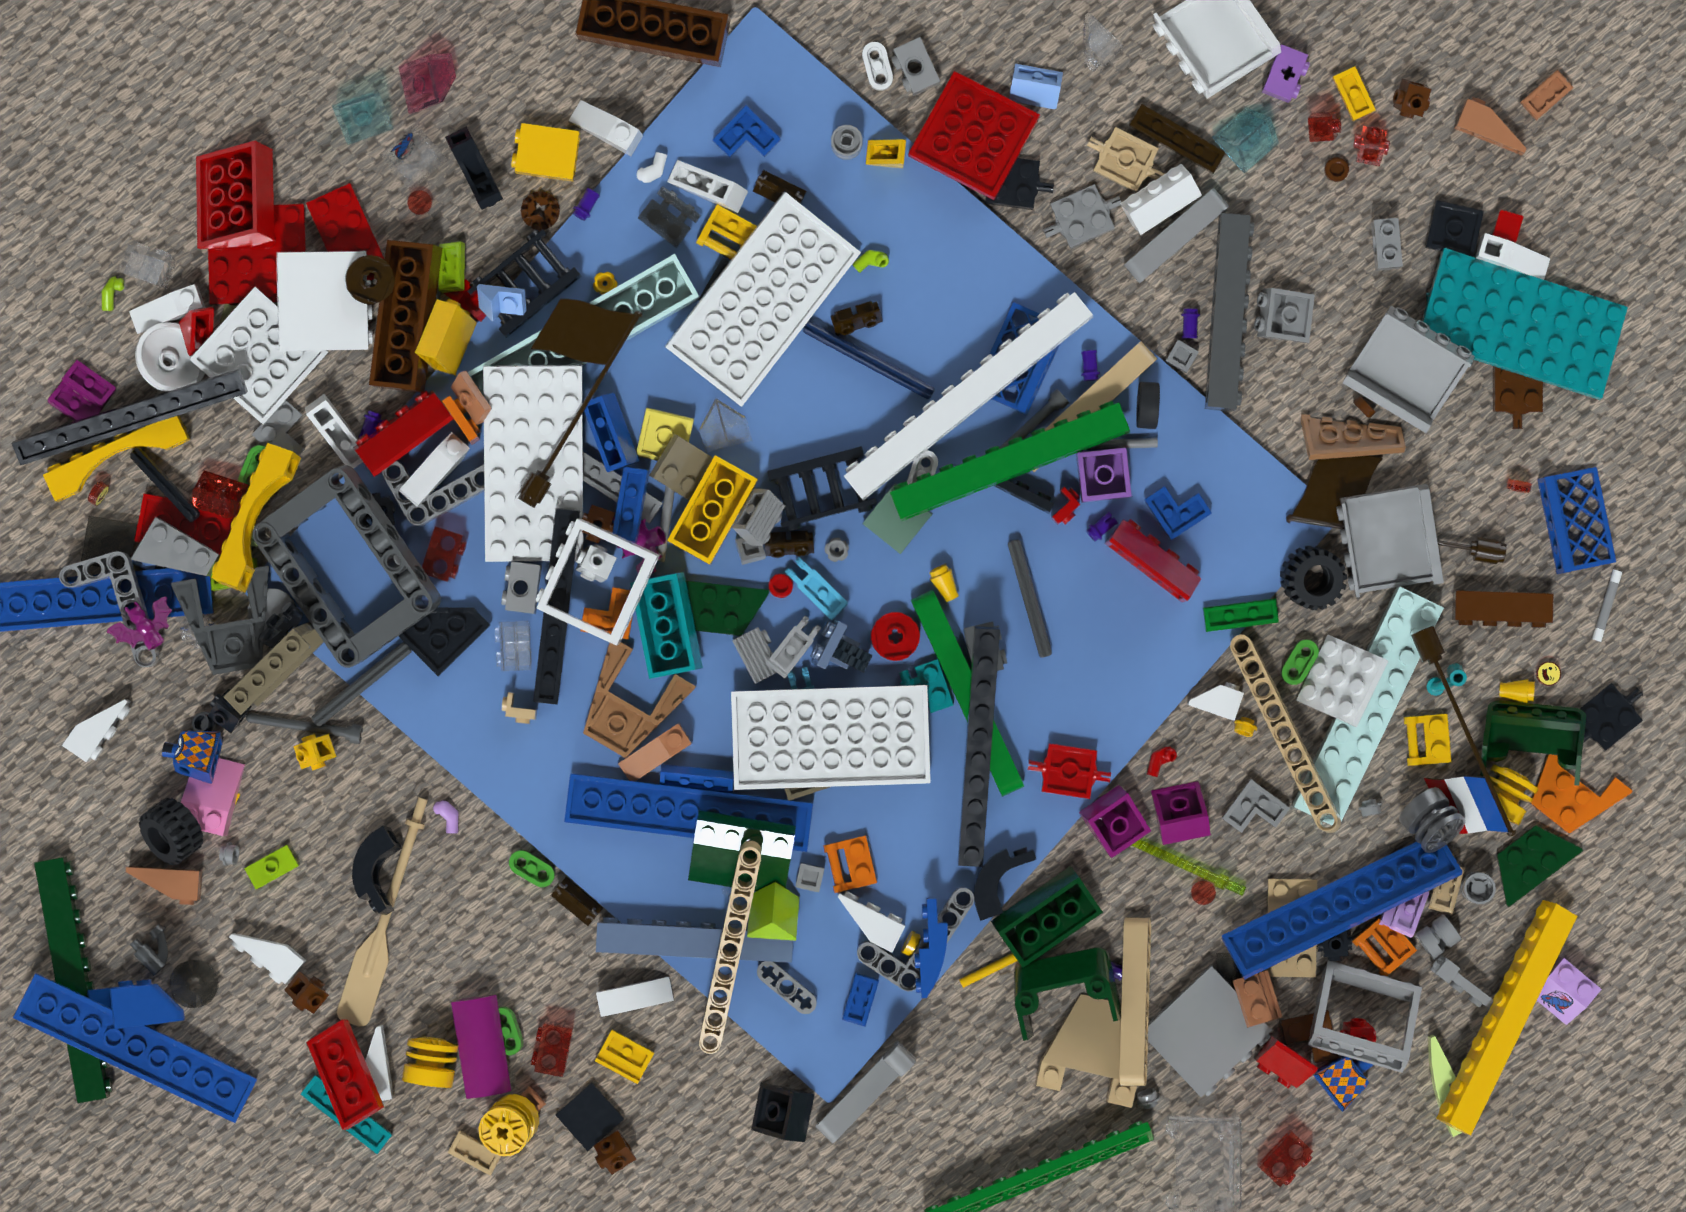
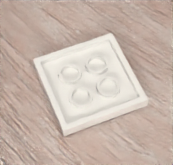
M1327 635L1297 697V701L1357 727L1388 660Z

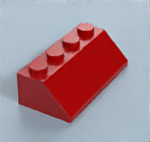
M427 390L423 391L415 397L416 402L411 406L404 405L395 412L396 417L392 420H383L375 427L376 431L370 436L366 433L355 441L357 445L353 447L374 477L454 419L432 390L429 393Z

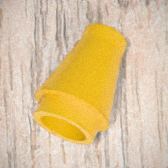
M947 564L940 565L929 571L931 576L929 579L946 602L959 596L952 569L948 568Z
M1529 679L1500 683L1499 697L1524 703L1534 701L1535 682H1530Z

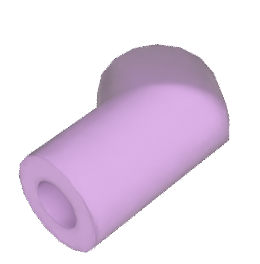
M447 801L436 802L433 810L435 814H440L446 820V833H458L457 809Z

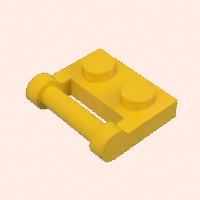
M717 204L696 244L702 247L705 245L732 260L737 252L709 237L710 232L713 230L742 247L757 226Z
M1447 714L1403 717L1404 724L1407 725L1409 758H1407V766L1451 762ZM1417 723H1423L1426 757H1419Z

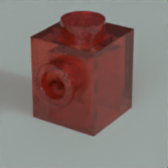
M1336 112L1312 113L1308 117L1310 142L1334 141L1338 133H1341V119L1337 118Z

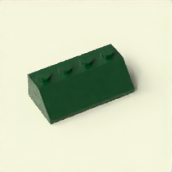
M1069 866L991 920V923L1022 968H1024L1102 914L1103 911L1074 869Z

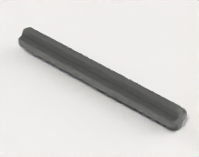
M1018 539L1008 542L1009 552L1040 658L1052 655V650L1021 541Z
M404 642L401 643L312 715L313 722L317 726H322L407 657L412 650Z

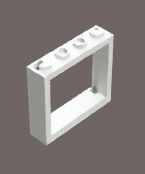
M578 518L576 522L571 521L568 526L566 535L569 537L565 545L561 543L556 553V557L559 559L556 566H551L545 579L549 581L546 588H541L536 597V602H538L536 609L617 646L624 636L660 555ZM581 529L645 558L612 633L548 605Z

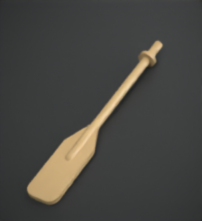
M418 797L412 819H406L405 822L406 825H409L387 894L392 907H394L418 829H424L425 827L421 820L428 800ZM391 913L388 915L381 914L376 930L355 953L337 1009V1015L340 1020L346 1019L350 1024L362 1027L367 1025L371 1019L389 963L386 929Z

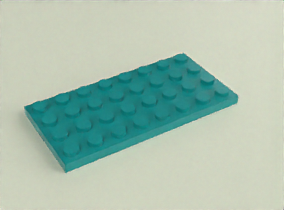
M1444 248L1441 252L1422 321L1437 334H1445L1457 346L1461 345L1468 348L1472 355L1475 356L1473 360L1601 400L1628 307Z

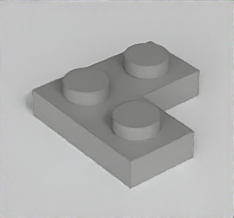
M285 400L270 418L256 429L252 436L265 447L267 443L293 451L300 456L305 449L287 433L303 415Z
M1250 779L1222 816V819L1241 833L1255 814L1276 828L1290 807Z

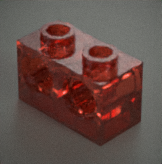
M204 470L192 491V504L202 511L234 519L238 515L241 508V499L247 493L249 485Z
M435 526L422 565L425 573L428 576L450 582L451 578L455 579L460 566L456 564L458 556H463L467 546V542L464 541L465 536ZM446 537H452L455 540V546L452 550L446 551L442 546V542ZM439 560H444L447 563V570L442 574H438L435 571V563Z
M545 1022L543 1027H538L536 1041L540 1042L538 1051H533L531 1065L535 1066L534 1072L558 1077L564 1076L573 1027ZM557 1031L561 1036L560 1042L556 1044L549 1042L547 1038L548 1032ZM545 1055L554 1056L556 1060L554 1067L549 1068L543 1064L542 1059Z
M1289 1130L1257 1166L1279 1187L1283 1184L1287 1186L1295 1178L1294 1172L1300 1166L1304 1168L1313 1158L1311 1154L1314 1151ZM1292 1145L1301 1146L1299 1156L1291 1157L1289 1155V1148ZM1279 1162L1283 1163L1285 1166L1284 1172L1280 1175L1273 1174V1165Z

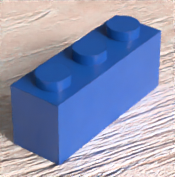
M615 393L602 395L590 400L584 412L606 471L611 472L639 462L640 460Z

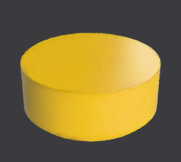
M911 931L902 946L901 953L911 956L919 944L920 934Z

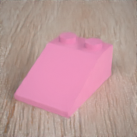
M219 758L212 784L189 777L181 803L194 815L201 827V831L220 836L228 835L245 764Z

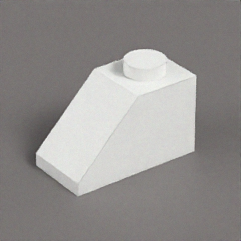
M1226 682L1225 686L1218 685L1189 699L1187 705L1235 721L1244 693L1239 691L1240 686Z

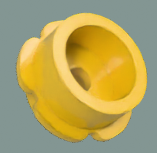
M610 272L598 273L594 278V290L603 295L616 288L617 281L614 279V275Z
M1241 717L1240 720L1234 721V731L1246 737H1252L1254 730L1257 731V726L1254 725V720L1247 717Z

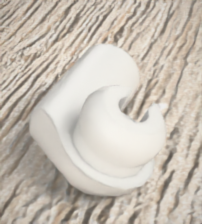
M656 152L652 165L638 169L637 179L644 183H650L660 178L663 174L667 155Z

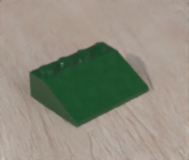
M699 810L688 880L732 887L740 847L746 841H755L761 846L762 854L754 891H758L774 882L786 888L796 826ZM753 850L744 852V856L749 859L757 856ZM743 873L739 876V879L743 882H749L752 877L747 873Z

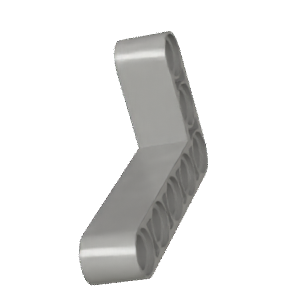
M396 461L382 472L406 518L411 524L416 526L426 525L484 492V485L479 486L476 482L477 475L484 472V465L428 495L417 507L410 500H403L400 496V488L410 478L404 465ZM392 466H399L401 470L400 476L396 479H391L388 475V471ZM460 484H464L467 487V494L462 498H458L455 495V488ZM443 496L446 500V505L443 509L437 510L433 505V501L436 497ZM417 508H422L425 517L419 522L414 521L412 518L413 511Z
M119 551L68 565L60 571L59 579L61 583L71 588L110 578L123 623L127 628L131 630L136 629V625L131 622L124 609L125 607L128 608L131 603L137 602L145 612L146 618L149 619L135 569L127 553ZM122 556L125 560V565L122 569L118 570L114 567L113 562L116 557ZM94 563H98L101 566V573L96 577L90 572V568ZM75 570L78 578L76 582L71 584L67 580V573ZM125 579H128L132 584L131 590L127 593H124L120 587L121 582ZM138 642L134 648L131 646L134 660L139 666L153 667L158 663L160 658L158 647L150 650L153 655L151 662L144 663L141 659L142 652L147 649L144 642Z
M966 887L957 888L937 916L938 922H943L942 918L945 913L952 912L956 915V922L953 925H948L947 943L974 903V895ZM967 892L970 895V900L966 905L957 903L956 896L958 893ZM922 938L906 964L870 941L862 942L858 946L857 956L863 964L902 990L913 991L916 989V981L912 986H905L902 983V977L907 973H911L915 978H920V968H915L914 954L919 953V948L929 947V944L924 943ZM865 946L873 947L875 950L874 957L871 959L863 958L861 955L862 948ZM885 960H892L895 963V969L890 973L884 972L881 968Z
M896 1041L893 1044L894 1046L884 1053L874 1067L869 1069L859 1079L860 1081L843 1096V1099L838 1104H835L826 1116L815 1125L831 1143H834L898 1076L902 1077L916 1063V1057L899 1041Z

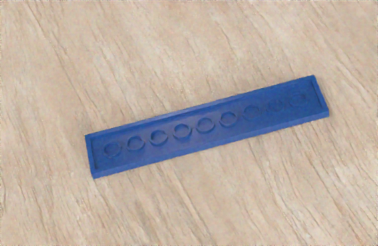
M172 568L135 571L149 619H154L153 603L164 596L167 597L168 607L172 609L168 617L185 616L171 587V583L196 579L202 615L214 614L213 591L211 590V579L209 576ZM78 576L67 577V580L72 584L77 581ZM59 578L0 583V632L123 621L110 578L77 588L64 586ZM128 579L121 582V590L124 593L131 590L132 584ZM134 603L128 606L129 610L135 608Z
M570 774L564 822L694 838L700 810L796 826L792 850L807 852L813 803Z
M1415 842L1222 935V941L1245 980L1462 875V869L1447 845L1435 852L1427 853L1423 850L1420 843Z
M37 973L34 974L13 1015L14 1019L233 1123H236L257 1081L256 1077L147 1025L114 1029L111 1008Z

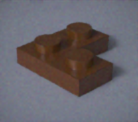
M1326 1010L1323 1028L1333 1030L1329 1011ZM1314 1013L1280 1020L1285 1044L1309 1040ZM1311 1047L1314 1063L1339 1058L1338 1054Z

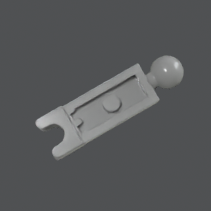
M1440 955L1434 961L1430 970L1447 983H1450L1449 985L1459 993L1466 991L1470 995L1468 1000L1480 1008L1483 1004L1489 1011L1493 999L1459 974L1460 968Z

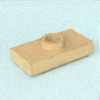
M1460 866L1462 875L1433 888L1428 906L1429 909L1449 915L1453 914L1465 867Z
M462 1131L458 1132L448 1151L454 1157L490 1176L501 1156L491 1153L481 1141Z

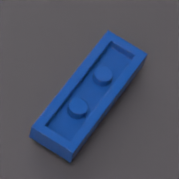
M624 467L612 533L637 543L649 471Z
M661 764L660 785L733 793L734 772Z

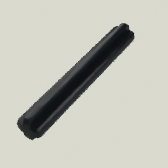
M135 448L130 453V458L190 522L198 519L200 516L199 510L141 448Z

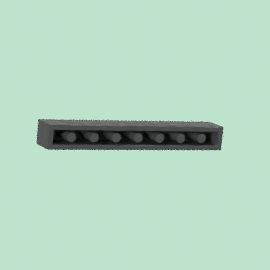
M1221 213L1218 219L1205 409L1235 411L1237 406H1241L1242 391H1238L1239 381H1243L1244 367H1240V357L1245 356V343H1242V333H1246L1247 319L1243 318L1244 309H1248L1249 295L1245 294L1246 285L1250 284L1251 271L1247 270V261L1252 259V246H1249V237H1253L1254 222H1250L1251 215Z

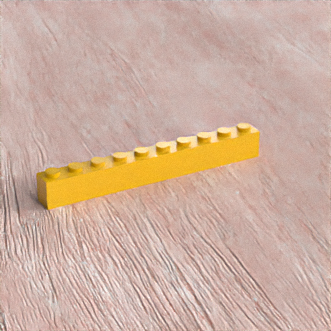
M1542 900L1530 927L1525 932L1520 948L1514 955V960L1509 970L1504 975L1500 989L1495 994L1487 1015L1483 1018L1480 1030L1473 1039L1466 1058L1461 1063L1460 1071L1452 1082L1444 1103L1440 1106L1437 1120L1471 1136L1578 917L1577 915L1557 903Z

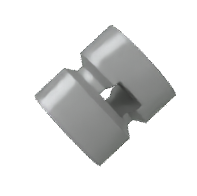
M852 125L839 126L831 136L833 153L842 160L856 158L862 149L863 138L861 132Z
M1478 871L1466 874L1462 878L1460 885L1462 896L1467 901L1476 904L1489 902L1494 897L1496 891L1493 879L1489 875Z
M1444 914L1432 921V927L1425 926L1415 934L1432 959H1436L1443 954L1446 946L1452 947L1462 940Z

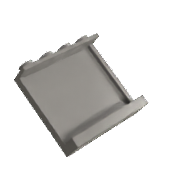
M1390 306L1347 372L1343 384L1427 433L1434 418L1467 368L1472 365L1475 356L1472 355L1468 348L1452 343L1445 334H1437L1429 329L1425 322L1421 320L1416 321L1409 317L1405 310Z
M1427 484L1340 498L1341 506H1336L1338 520H1343L1344 529L1340 530L1342 544H1347L1348 553H1344L1346 568H1351L1352 576L1347 577L1350 591L1354 590L1356 598L1360 597L1359 593L1429 581H1433L1434 585L1444 583L1430 489Z
M1209 965L1149 1022L1148 1042L1200 1097L1204 1094L1208 1097L1217 1089L1216 1083L1222 1077L1226 1080L1234 1073L1235 1069L1233 1067L1239 1061L1244 1063L1252 1056L1253 1052L1251 1050L1257 1044L1262 1046L1271 1037L1269 1033L1272 1029L1266 1023L1247 1028L1236 991Z

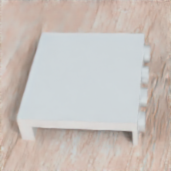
M1185 0L1160 17L1157 13L1153 14L1155 21L1153 24L1154 30L1159 37H1165L1167 40L1166 47L1171 55L1178 56L1180 59L1179 66L1184 74L1191 75L1193 78L1192 85L1198 94L1203 93L1207 99L1281 53L1279 41L1250 0Z
M366 251L276 252L279 351L368 350V344H372L373 341L372 329H368V320H372V305L355 300L348 292L345 283V274L349 265L358 257L366 256ZM364 275L363 280L366 281L365 286L369 287L371 285V281H367V276Z

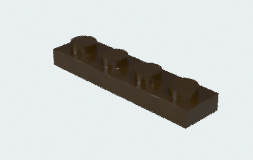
M1141 104L1129 125L1214 174L1226 153Z

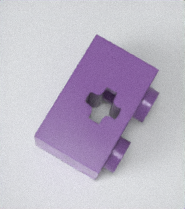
M1281 44V53L1275 56L1262 93L1289 103L1291 98H1297L1301 85L1297 84L1300 75H1306L1310 63L1306 61L1308 54ZM1286 69L1291 70L1290 75L1293 76L1288 80H1285L1284 74L1281 73L1285 72Z

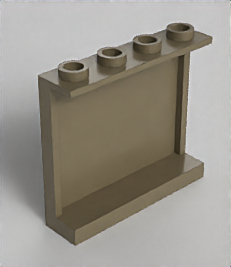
M308 622L293 628L224 696L240 715L253 703L257 707L260 706L324 643L312 624Z

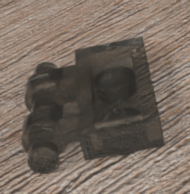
M662 186L657 193L664 199L662 203L659 204L652 199L639 215L638 220L677 249L691 230L684 222L689 218L697 223L702 215L696 212L695 207L690 203L687 205L679 199L676 192L673 190L669 191ZM670 205L682 212L678 218L667 210Z

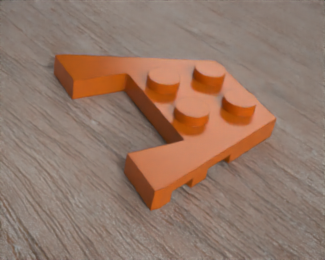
M1548 754L1536 785L1539 790L1536 794H1533V801L1530 804L1570 834L1631 794L1633 790L1614 777L1601 795L1598 796L1581 782L1579 786L1574 785L1575 777L1558 764V755Z

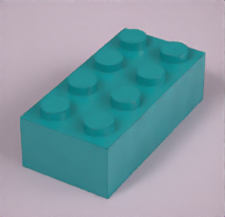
M684 572L649 579L635 609L649 679L702 669L703 665Z

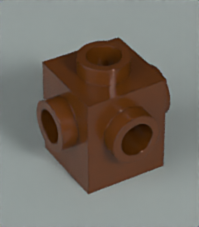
M1402 79L1399 89L1395 91L1393 96V107L1400 111L1399 115L1411 119L1414 118V115L1423 117L1424 111H1427L1430 105L1429 96L1432 89L1424 84Z
M591 505L589 514L584 513L582 519L592 524L596 521H601V528L612 533L615 512ZM582 531V533L587 534V540L598 544L600 540H604L589 532Z
M300 971L284 989L293 999L292 1004L301 1011L307 1009L313 1014L329 996L323 989L325 984L315 976L310 978Z
M618 1130L594 1145L598 1154L595 1156L601 1169L606 1167L611 1175L636 1160L630 1145Z

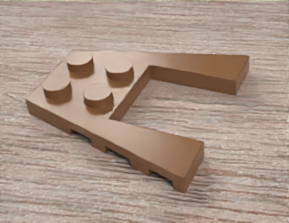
M620 642L617 646L609 643L583 734L626 758L696 686L675 674L649 716L609 692V689L633 651L632 648Z

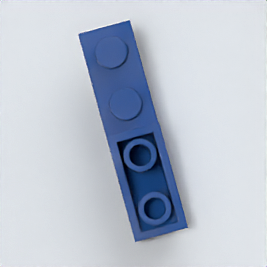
M926 898L927 904H922V919H927L928 928L923 929L924 943L929 944V947L919 948V953L914 954L915 968H920V978H916V993H921V998H927L939 977L946 953L948 923L938 922L936 898Z

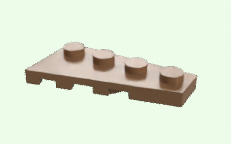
M1301 414V425L1309 460L1405 452L1406 446L1401 427L1375 423L1362 425L1352 420L1339 422L1332 421V418L1329 417L1316 419L1310 418V415Z

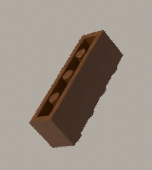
M1453 591L1452 620H1458V625L1473 626V621H1483L1482 626H1497V622H1507V627H1522V622L1531 623L1533 628H1546V623H1553L1554 594Z

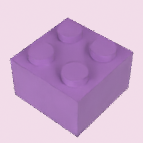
M1126 448L1076 454L1081 503L1129 498L1132 496Z

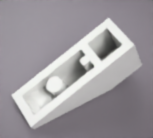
M580 100L569 119V122L629 156H632L643 138V134L639 129Z
M677 160L667 181L676 187L736 213L739 212L748 193L746 189L733 181Z
M193 284L130 310L129 313L137 334H140L156 324L181 319L189 310L206 307L198 286Z
M325 394L305 407L306 415L345 465L351 466L354 469L363 462L353 448L357 445L355 443L357 437Z
M451 432L399 491L418 507L459 465L470 448Z
M379 1025L375 1029L365 1062L380 1098L384 1101L393 1099L394 1094L383 1025Z

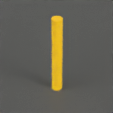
M1011 953L959 979L964 988L1018 960Z

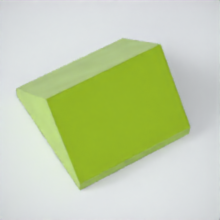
M777 882L754 892L749 913L747 937L796 941L799 897Z

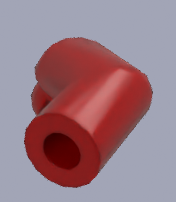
M1163 747L1153 752L1146 774L1158 777L1161 765L1170 761L1173 762L1177 758V752L1171 747Z

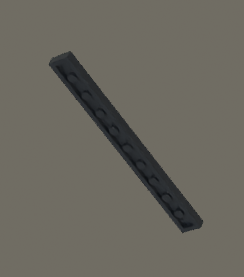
M240 369L36 433L15 440L11 444L21 466L244 395L248 390Z
M974 627L958 866L983 867L1000 637L999 627Z

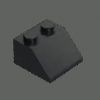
M761 1082L751 1130L786 1141L805 1142L815 1094Z

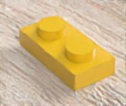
M1355 66L1332 77L1352 121L1376 111Z

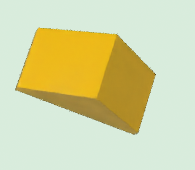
M868 140L866 165L903 168L906 140Z

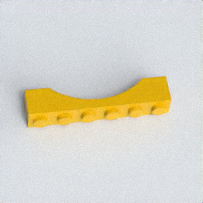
M178 415L137 428V431L130 434L125 432L113 437V442L107 445L105 442L99 443L91 447L92 452L83 455L82 452L70 457V462L65 465L57 463L47 468L48 473L43 474V477L54 500L60 502L81 492L92 472L105 460L119 452L137 447H157L171 450L190 441L191 439L180 416Z
M267 443L265 449L261 451L258 467L252 473L248 491L241 499V508L231 523V532L228 539L223 542L219 561L214 564L212 569L213 575L211 578L218 583L246 593L255 571L251 555V540L256 519L270 497L282 486L292 481L301 457L293 451Z

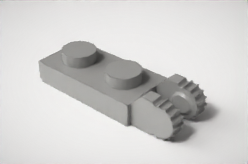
M806 615L797 626L793 627L766 662V665L783 678H786L821 629L819 625L813 627L809 636L802 632L801 629L807 625L809 620Z

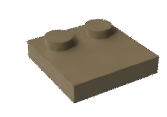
M674 434L649 476L690 500L713 457Z

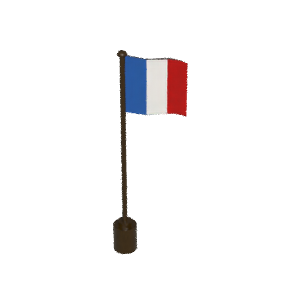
M1430 626L1412 634L1411 637L1422 662L1428 661L1429 665L1434 663L1484 777L1460 776L1447 779L1424 778L1428 789L1439 788L1449 799V806L1455 807L1458 813L1465 818V825L1459 834L1497 831L1508 832V836H1514L1516 830L1512 829L1438 662L1442 660L1441 654H1444L1445 651L1435 628Z

